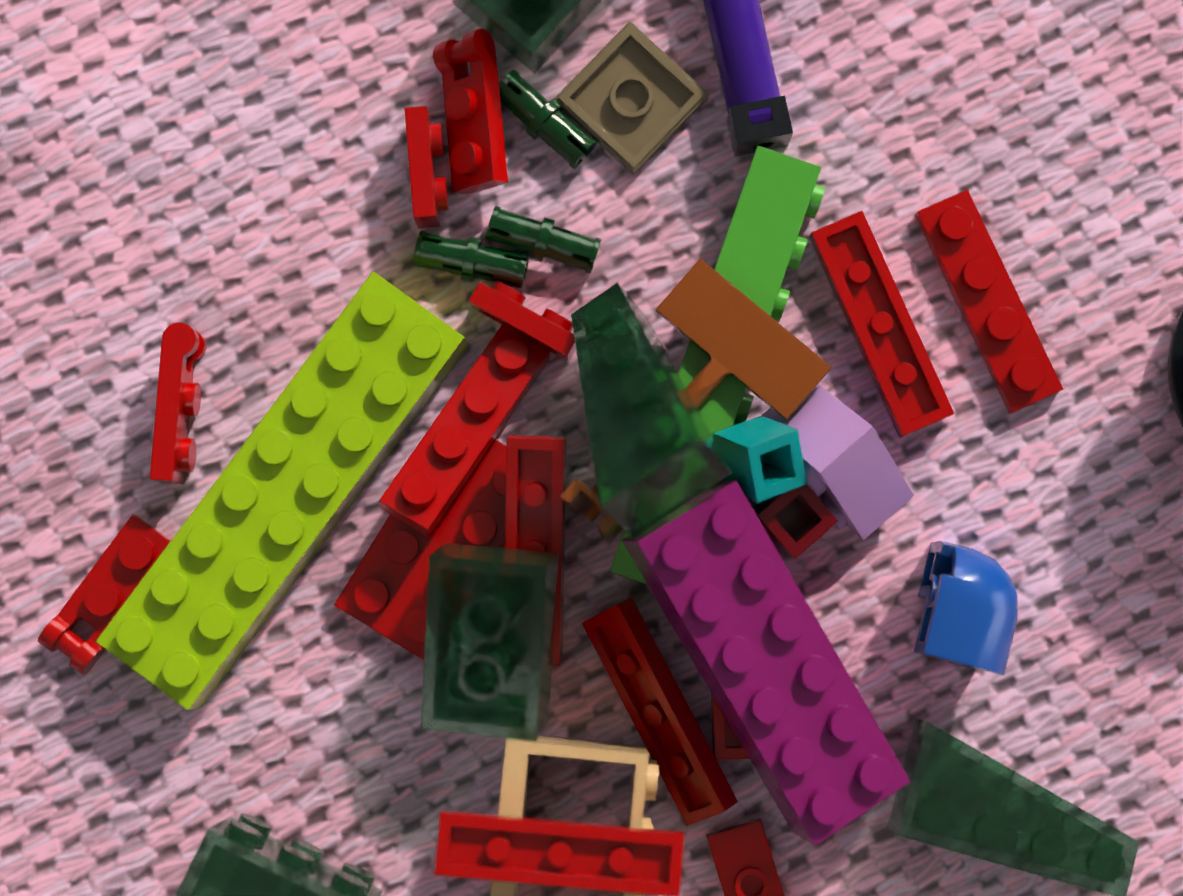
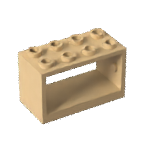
M510 733L507 737L498 815L525 818L531 754L632 764L627 827L653 829L651 818L643 817L645 800H656L659 765H657V760H649L646 746ZM491 880L490 896H517L518 883ZM620 892V896H647V894Z

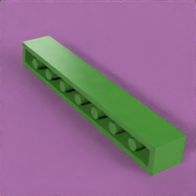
M757 146L715 271L779 323L790 291L780 288L787 268L797 271L808 239L798 236L804 217L815 219L826 187L816 184L822 167ZM692 341L688 344L666 410L709 362L710 357ZM728 375L723 379L644 471L610 573L647 585L623 544L622 539L713 484L715 477L721 479L712 433L731 427L733 424L745 422L754 398L753 395L744 393L746 387L732 375Z

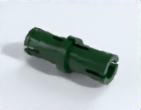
M515 69L510 71L505 76L508 83L505 84L502 80L499 82L501 103L527 125V134L534 140L540 137L569 163V166L576 169L583 161L581 159L583 154L587 157L593 151L597 142L592 138L590 139L561 113L562 105L555 99L548 101L527 83Z
M499 206L494 207L488 225L489 229L485 236L486 241H494L532 253V260L542 262L543 258H547L585 270L590 274L601 243L599 238L595 239L554 226L555 220L544 217L543 222L501 209Z
M420 231L416 242L413 265L461 275V280L473 283L475 278L484 281H499L505 285L523 289V279L526 277L530 254L482 245V239L470 237L469 241Z

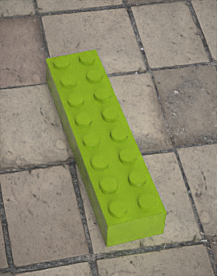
M372 271L96 642L185 709L192 710L203 707L468 349L469 345L465 337Z

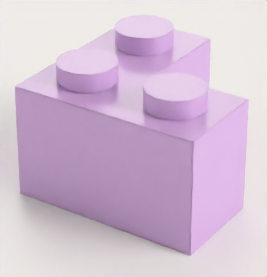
M819 384L787 421L772 408L762 415L798 429L807 485L817 497H822V503L838 520L834 525L836 529L841 530L846 525L864 540L914 496L874 427Z

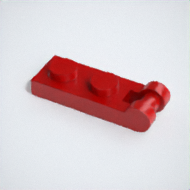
M479 28L464 34L460 42L455 39H449L437 44L433 49L434 64L442 73L452 192L459 194L476 193L508 183L496 48L490 33L483 28ZM468 63H470V71H471V75H470V76H469V73H468Z
M182 322L169 325L162 335L150 480L168 484H184L185 472H193L195 467L196 442L195 439L188 438L190 416L196 417L199 414L201 388L199 383H193L194 362L200 360L207 349L204 337L188 324Z
M132 514L58 615L43 629L37 642L51 652L58 649L71 659L69 665L83 676L90 672L106 650L96 640L171 540L138 515ZM81 618L95 628V631L86 641L72 632V629Z

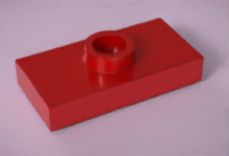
M760 818L706 835L724 896H785Z

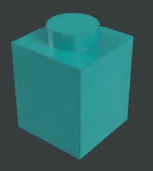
M759 416L712 433L721 481L737 480L746 498L758 503L807 484L798 429L770 418Z

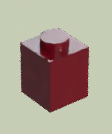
M807 484L758 502L752 507L776 550L781 556L792 559L799 557L838 522Z

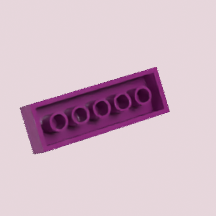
M737 480L714 482L622 539L627 551L794 834L816 846L911 782Z

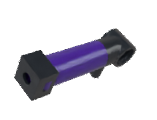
M703 0L728 112L726 121L734 157L755 153L757 146L770 150L788 146L793 135V129L785 95L780 96L759 0Z

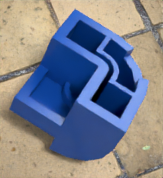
M941 540L931 542L918 597L926 599L914 653L949 661L948 663L966 668L983 670L1004 676L1018 619V597L1010 575L994 558L975 549Z

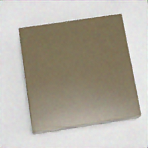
M629 21L554 99L562 105V110L634 176L709 99L710 94Z

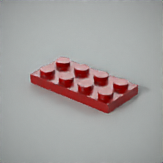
M496 439L494 440L429 537L394 516L389 515L334 606L428 664H431L505 544L506 445Z

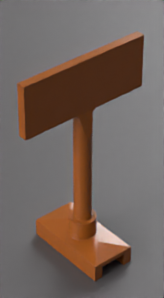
M701 258L656 308V312L710 357L709 362L613 473L607 470L592 488L576 478L561 495L568 509L575 515L588 503L591 506L583 515L593 523L600 514L604 517L598 524L597 529L601 537L609 544L624 529L622 518L617 511L632 495L633 492L629 488L726 376L732 375L787 421L832 369L828 363Z

